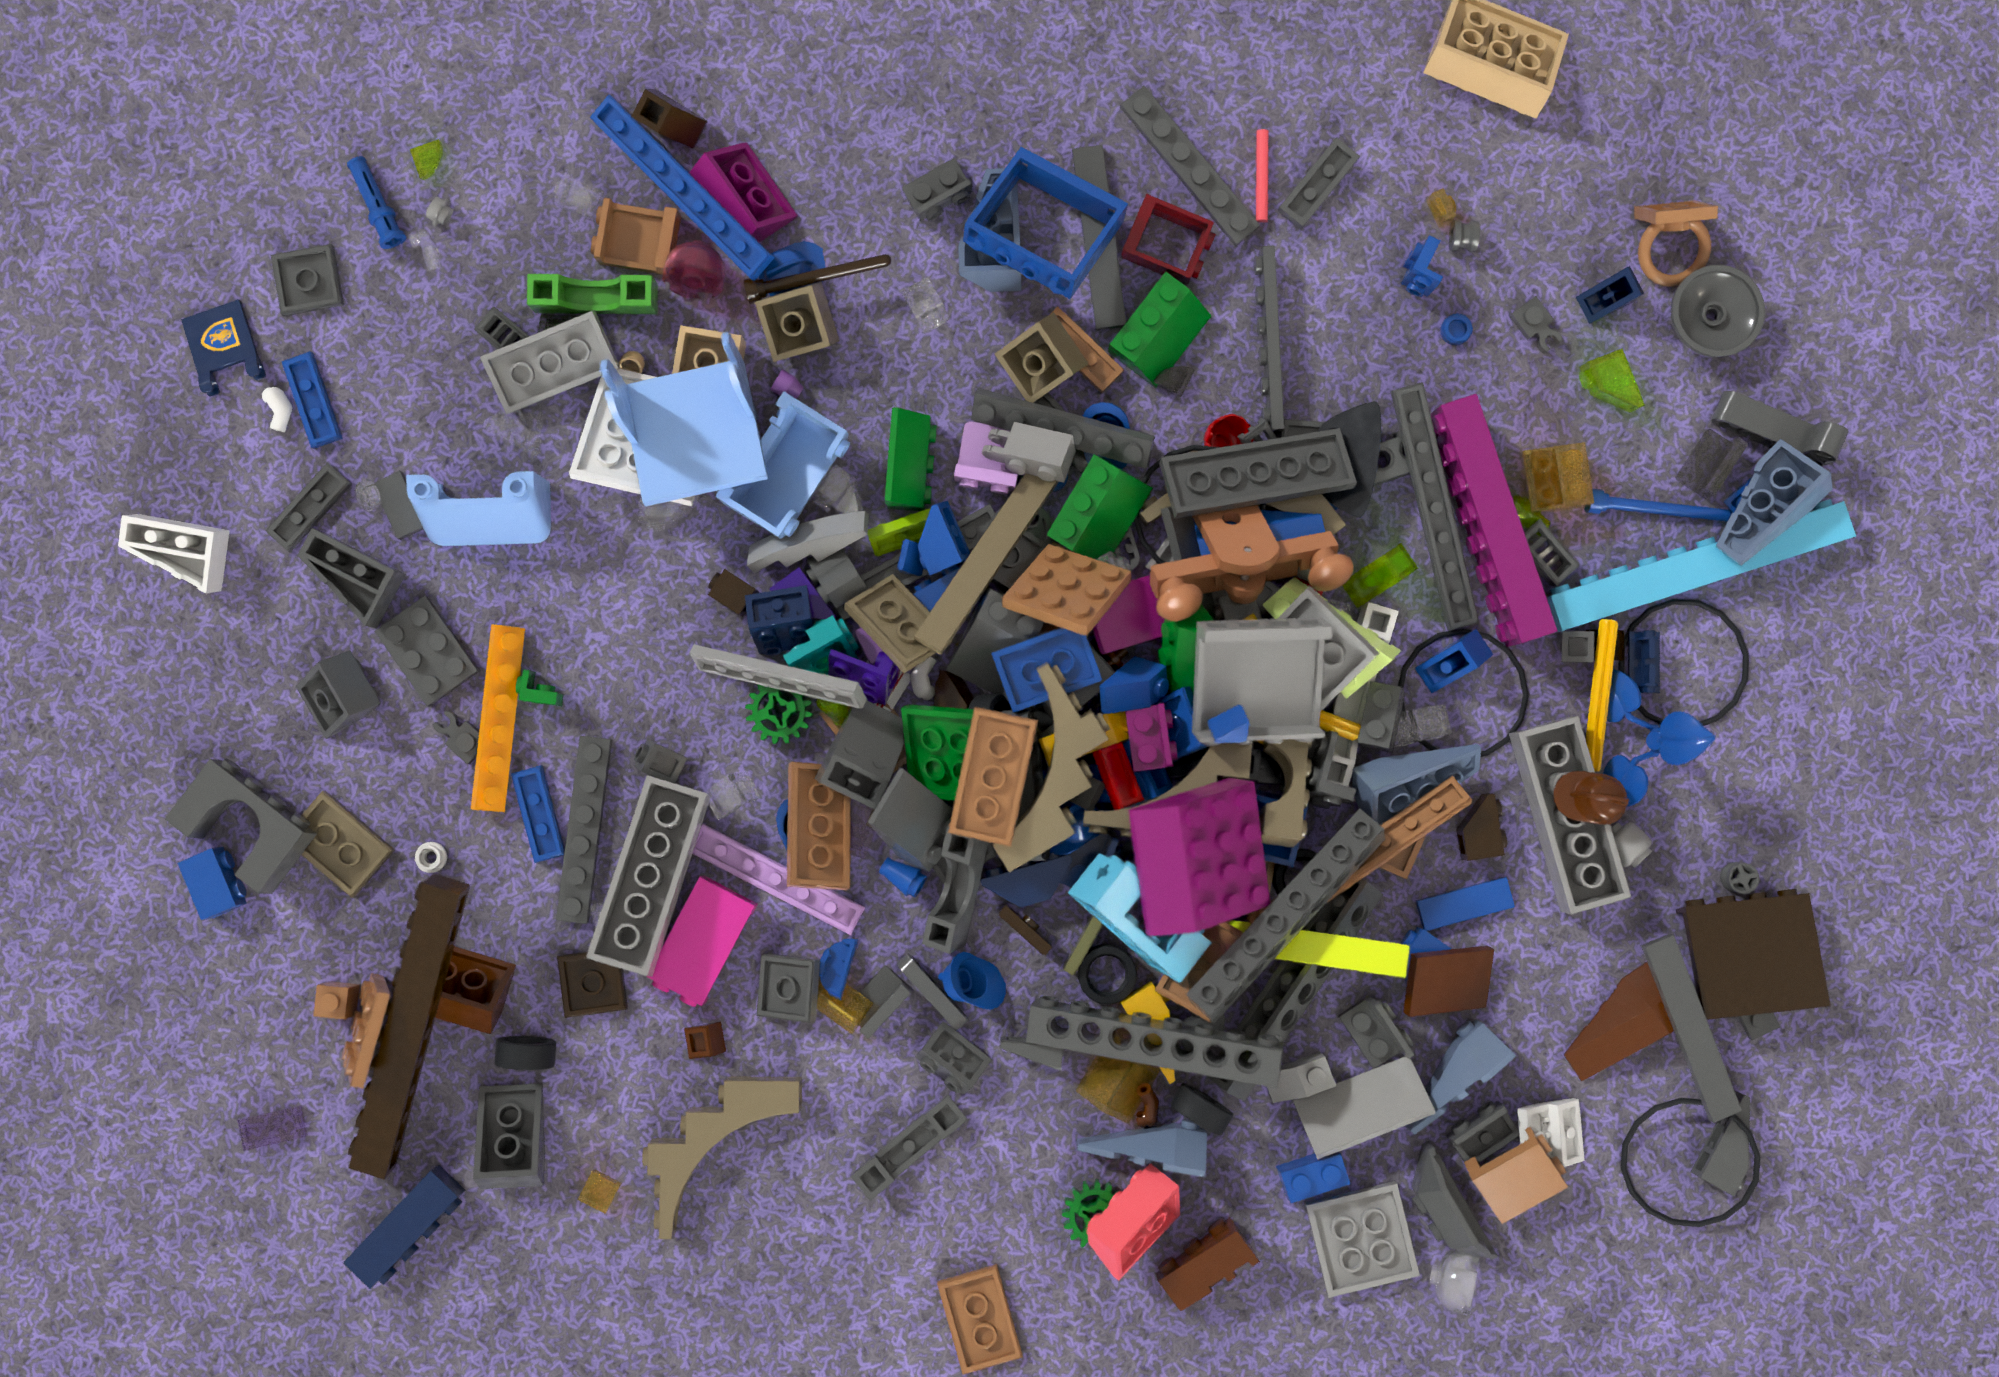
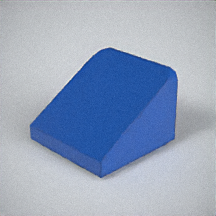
M908 539L903 540L897 565L900 573L918 577L922 575L924 568L919 560V543Z
M1237 705L1208 720L1207 725L1215 743L1247 742L1249 719L1242 705Z

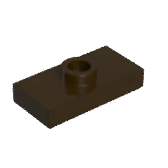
M1007 904L999 910V916L1042 955H1046L1050 951L1052 945L1037 932L1040 926L1027 914L1023 918L1020 917Z

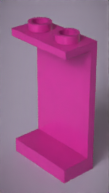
M705 875L700 876L661 948L653 976L648 977L653 980L652 985L667 993L669 990L680 994L679 999L692 1007H696L697 1004L703 1006L707 1002L708 994L747 920L753 915L758 903Z

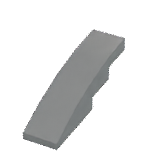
M859 511L803 522L798 525L792 536L785 535L782 539L772 534L749 545L747 567L756 573L779 560L787 568L810 554L819 562L866 536L868 533L869 514L866 511Z

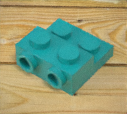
M832 615L827 619L819 620L813 627L805 630L810 641L796 645L790 652L783 655L787 665L790 667L828 675V655L831 650L859 660L855 651L860 647L844 620L841 618L836 621Z

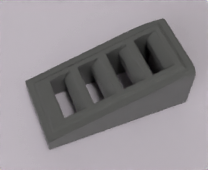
M492 307L474 329L496 349L512 344L519 336L522 339L529 337L496 307ZM501 320L502 322L499 324V326L492 332L491 335H489L488 333ZM508 328L512 329L500 344L498 342L499 338Z
M1538 519L1524 531L1527 541L1538 531L1542 535L1532 545L1529 543L1528 545L1540 575L1550 586H1558L1580 565L1545 524ZM1546 541L1548 546L1538 554L1535 550ZM1553 550L1555 555L1545 563L1543 558ZM1560 560L1562 564L1552 571L1550 567Z
M1001 1037L1000 1048L1053 1069L1061 1070L1063 1049L1028 1043L1026 1038Z

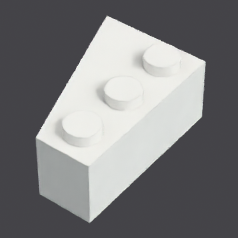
M142 514L122 515L118 546L152 565H158L169 571L174 577L198 587V590L204 593L221 591L230 531Z

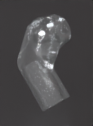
M419 228L418 231H411L409 234L410 244L415 248L421 246L427 270L442 268L437 244L429 232L422 228Z

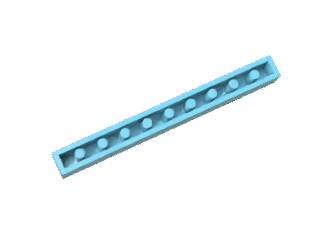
M1831 499L1818 503L1812 512L1802 517L1743 565H1739L1716 547L1715 537L1695 542L1697 549L1688 552L1685 546L1667 551L1668 558L1660 561L1657 560L1656 555L1637 561L1639 567L1628 570L1627 565L1608 570L1610 577L1599 580L1598 574L1580 579L1581 586L1570 589L1569 584L1550 589L1552 595L1546 598L1557 630L1560 632L1856 537L1845 502L1833 505Z

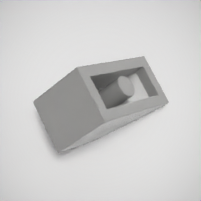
M1319 1051L1282 1065L1277 1088L1267 1087L1272 1102L1276 1103L1309 1097L1335 1087L1336 1083L1326 1057Z

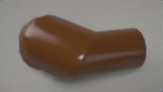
M1143 1083L1138 1086L1136 1092L1144 1104V1111L1136 1113L1138 1117L1136 1121L1141 1128L1147 1126L1151 1128L1158 1120L1159 1099L1150 1084Z

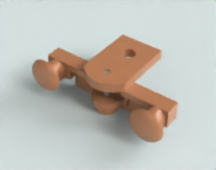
M1258 505L1194 515L1193 518L1211 554L1151 565L1150 586L1156 599H1159L1156 606L1158 614L1169 621H1180L1192 616L1200 608L1203 600L1202 594L1226 590L1232 601L1240 604L1252 603L1264 590L1266 581L1296 576L1298 567L1300 571L1310 569L1308 581L1314 589L1331 591L1341 587L1349 580L1354 566L1350 557L1337 554L1339 545L1331 531L1276 541ZM1227 521H1233V522H1236L1237 524H1233V525H1232V524H1227V523H1225V522H1227Z

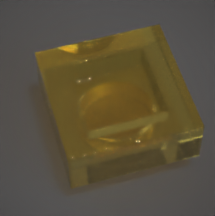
M1444 188L1433 192L1426 202L1438 228L1450 224L1456 217V204L1453 198L1446 194Z
M594 1169L578 1200L606 1214L622 1183Z

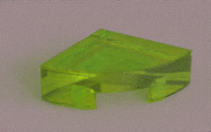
M439 139L410 149L418 175L422 181L435 173L434 170L439 165L443 156V146Z

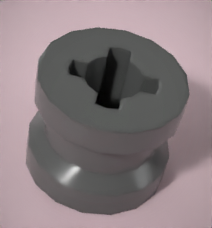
M1452 220L1449 229V250L1457 251L1460 248H1465L1468 252H1475L1480 238L1479 221L1462 223L1460 220Z
M1730 862L1724 866L1720 874L1723 887L1728 891L1740 894L1754 891L1760 880L1756 868L1747 863Z

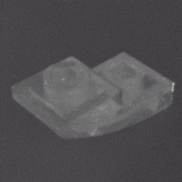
M1442 704L1401 712L1394 747L1451 735L1452 730L1446 705Z

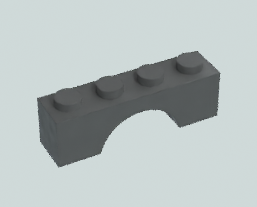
M950 825L947 826L941 856L945 858L947 863L946 881L937 904L928 914L922 944L948 954L966 946L988 846L987 841L948 833Z

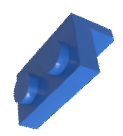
M1430 235L1423 244L1417 242L1403 264L1407 271L1400 284L1406 286V290L1417 297H1422L1423 295L1428 297L1443 279V276L1427 269L1440 243V240Z

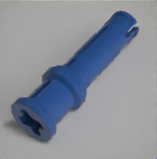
M363 156L352 158L347 162V167L350 169L370 212L368 220L370 225L375 226L381 248L390 249L404 243L407 239L405 232L400 231L396 223L394 209L386 205L366 162V158Z

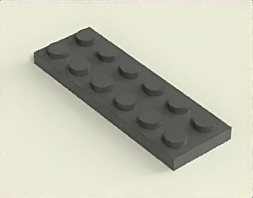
M1340 428L1161 457L1159 462L1174 519L1354 489L1357 484Z

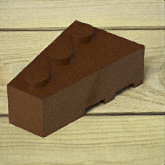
M1230 1217L1225 1221L1222 1218L1215 1221L1209 1226V1233L1200 1240L1197 1237L1193 1238L1183 1247L1184 1252L1175 1259L1171 1256L1158 1266L1157 1280L1180 1311L1213 1291L1212 1287L1223 1278L1228 1282L1237 1276L1234 1271L1247 1262L1252 1267L1260 1262L1252 1246Z

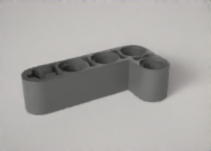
M1723 391L1711 419L1713 424L1745 438L1751 436L1750 440L1772 448L1782 439L1820 466L1837 460L1849 432L1845 427L1833 422L1824 421L1813 425L1733 391Z

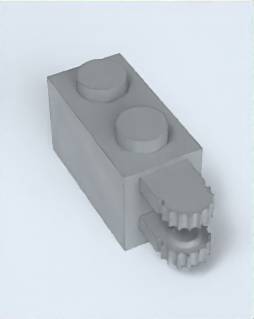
M1018 422L1013 423L1011 431L995 428L990 430L989 440L1003 445L1004 448L985 445L982 450L985 458L1005 463L1006 469L1015 474L1023 475L1026 473L1038 476L1042 480L1049 482L1054 480L1065 482L1076 453L1073 435Z

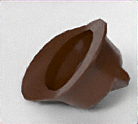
M1571 771L1563 775L1556 782L1553 791L1554 803L1557 809L1565 817L1575 821L1600 825L1612 824L1622 817L1629 804V799L1623 785L1616 778L1605 774Z

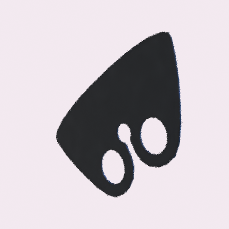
M1375 401L1353 407L1323 423L1318 430L1319 432L1331 428H1340L1357 481L1354 489L1324 493L1322 495L1328 502L1340 510L1357 518H1361L1369 505L1378 466L1381 442V412L1379 404Z

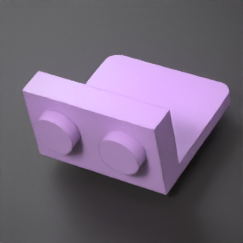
M971 421L965 424L958 464H956L954 480L960 482L959 486L970 489H978V486L989 487L991 492L998 494H1008V491H1014L1018 474L1006 469L1005 463L990 460L982 454L985 445L1004 448L1001 444L991 442L988 435L991 429H1005Z

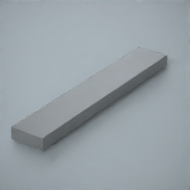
M695 644L690 651L693 661L698 669L703 672L859 709L863 708L867 700L858 682Z

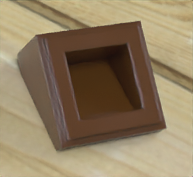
M721 1022L684 1028L689 1059L712 1057L726 1052Z

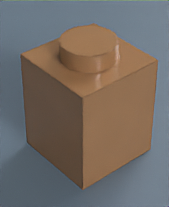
M332 981L318 984L313 1016L335 1019L353 1017L354 1012L357 1011L360 984Z

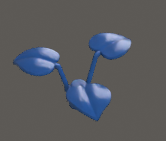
M1613 669L1607 721L1616 723L1626 717L1629 721L1651 731L1646 738L1647 746L1651 749L1650 752L1634 757L1631 762L1627 757L1617 755L1607 763L1603 774L1616 778L1623 785L1629 799L1627 807H1630L1640 802L1648 790L1647 774L1642 767L1636 766L1640 761L1650 757H1657L1660 753L1662 759L1667 763L1683 765L1701 755L1712 744L1716 736L1706 729L1694 716L1686 712L1676 711L1670 713L1664 718L1660 728L1657 724H1651L1633 716L1631 712L1637 710L1641 705L1640 690L1631 677L1622 671Z

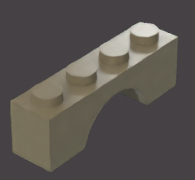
M1283 739L1281 743H1268L1265 741L1263 743V752L1273 757L1284 773L1285 788L1279 800L1265 804L1258 811L1262 843L1293 848L1305 838L1307 821L1303 820V812L1309 802V790L1305 789L1306 778L1309 777L1311 772V760L1307 759L1308 748L1311 747L1312 742Z

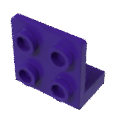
M831 650L828 655L829 676L858 682L867 701L886 705L899 678L900 669L883 651L879 652L874 665L835 650Z

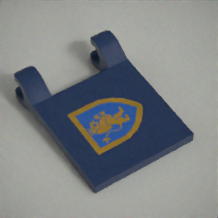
M238 299L181 319L198 373L199 387L203 393H207L209 397L219 394L220 390L213 372L244 361L246 372L250 377H253L255 380L266 377L241 300Z

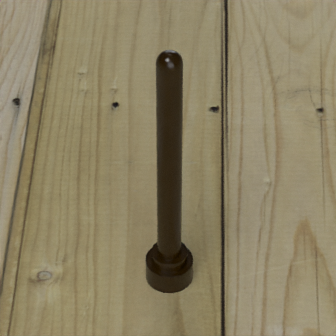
M883 254L768 281L763 279H756L755 281L750 278L744 279V288L749 304H753L767 297L768 293L887 267L891 264V257Z

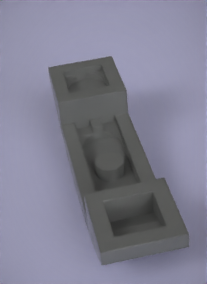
M945 1096L880 1148L851 1175V1178L871 1201L892 1184L895 1178L939 1141L947 1138L968 1119L950 1096Z

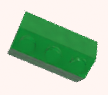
M1165 272L1109 344L1108 353L1154 388H1157L1211 318V314L1189 288Z
M892 407L884 500L888 509L925 510V504H931L932 486H927V473L933 474L934 455H929L930 443H936L937 425H931L930 415Z
M1094 454L1049 529L1047 536L1075 553L1109 563L1153 488L1103 457Z
M1202 604L1187 619L1180 621L1165 619L1161 625L1163 637L1162 646L1158 650L1159 664L1166 665L1169 688L1166 695L1182 687L1190 686L1194 696L1197 622L1214 621Z

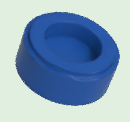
M1459 313L1448 316L1440 327L1443 340L1454 346L1465 343L1471 337L1473 331L1470 319Z

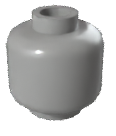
M1618 822L1611 828L1622 867H1629L1631 865L1635 868L1653 852L1650 849L1652 840L1635 823L1628 822L1622 826Z

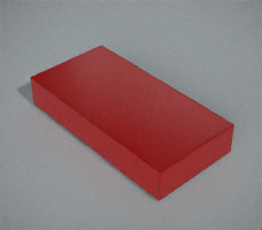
M1122 741L1092 752L1114 810L1123 809L1144 801Z

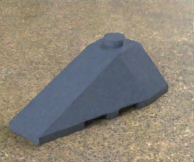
M1780 439L1758 461L1754 474L1748 486L1742 492V498L1735 512L1731 514L1716 547L1739 565H1743L1808 514L1833 489L1831 473Z
M1478 744L1382 757L1353 768L1352 788L1356 789L1354 797L1357 805L1374 821L1382 825L1451 776L1460 784L1478 772L1480 769L1481 747Z
M1469 1020L1457 1029L1456 1033L1458 1036L1452 1040L1425 1088L1435 1109V1114L1405 1125L1414 1135L1444 1114L1448 1108L1446 1103L1463 1100L1469 1095L1468 1091L1473 1083L1478 1080L1486 1083L1516 1057L1482 1022L1478 1020L1471 1022Z
M1182 1119L1181 1124L1169 1123L1151 1128L1145 1127L1079 1138L1076 1142L1077 1151L1113 1159H1119L1121 1154L1127 1155L1128 1160L1133 1161L1135 1164L1146 1165L1156 1161L1159 1165L1163 1166V1170L1205 1177L1207 1132L1204 1128L1188 1119Z

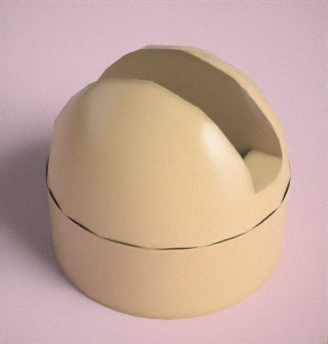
M628 351L622 355L619 361L621 368L619 369L642 373L645 366L644 358L636 351Z

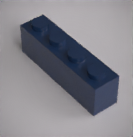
M437 1165L410 1191L343 1264L369 1289L378 1282L384 1285L397 1272L393 1266L400 1259L406 1262L419 1249L415 1243L422 1236L428 1239L440 1227L441 1224L437 1220L444 1213L450 1216L462 1203L459 1197L465 1192V1189L440 1165Z

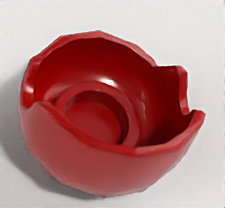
M1233 413L1221 416L1208 426L1203 438L1204 446L1221 448L1242 444L1238 436L1241 433L1246 434L1249 432L1247 429L1251 425L1243 417Z

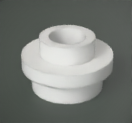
M427 842L417 849L415 862L418 868L426 873L438 872L447 862V853L441 844ZM430 851L434 852L437 856L434 863H430L427 860V854Z

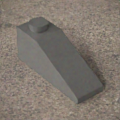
M1735 1091L1742 1109L1736 1115L1750 1129V1097ZM1730 1116L1716 1122L1690 1172L1734 1196L1737 1191L1742 1189L1746 1182V1173L1749 1169V1140L1745 1132Z

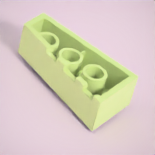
M1294 577L1270 597L1263 606L1274 619H1278L1308 586ZM1329 604L1379 652L1341 691L1347 699L1389 664L1401 650L1378 638L1379 635L1371 629H1365L1352 620V616L1345 611H1340Z

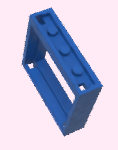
M1020 147L965 222L963 242L967 243L972 249L991 256L998 263L1017 270L1026 278L1043 284L1052 292L1071 299L1123 224L1128 203ZM1019 179L1106 224L1072 274L985 227Z

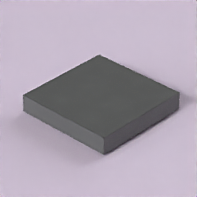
M332 244L271 255L281 315L288 316L344 306L335 250Z
M770 953L761 954L757 1016L806 1023L816 1022L820 959Z

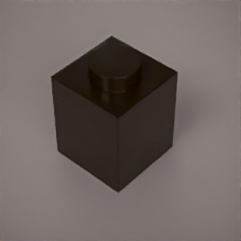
M726 569L721 574L717 572L708 585V588L711 589L708 593L710 597L742 617L746 613L745 595L759 593L757 589Z

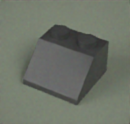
M350 650L319 661L296 685L298 692L325 739L332 737L368 716L381 704L375 688L369 684L360 662L354 658Z

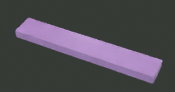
M702 823L693 851L694 855L852 935L865 909L864 906L831 889L787 887V866Z

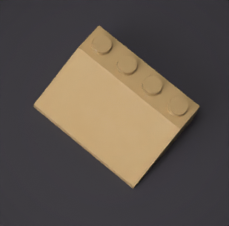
M1452 0L1423 73L1537 119L1552 93L1569 34L1487 0Z

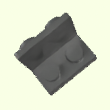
M1368 995L1338 1015L1373 1069L1399 1052L1409 1059L1415 1056L1410 1048L1414 1045L1413 1041L1404 1029L1401 1030L1398 1025L1393 1023L1396 1016L1386 1002L1383 1003L1380 999L1375 1000Z

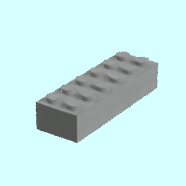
M1579 716L1565 717L1509 733L1560 912L1575 914L1631 898L1611 825L1581 822L1567 818L1557 809L1554 803L1553 791L1556 782L1563 775L1571 771L1595 773Z
M648 775L646 776L586 958L644 976H653L711 799L707 793Z

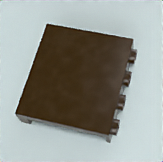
M1797 889L1777 891L1778 897L1767 898L1766 892L1747 894V900L1736 901L1735 895L1717 897L1716 903L1705 904L1704 899L1685 901V907L1676 909V914L1683 913L1696 992L1707 1020L1831 1006L1809 893L1797 894Z

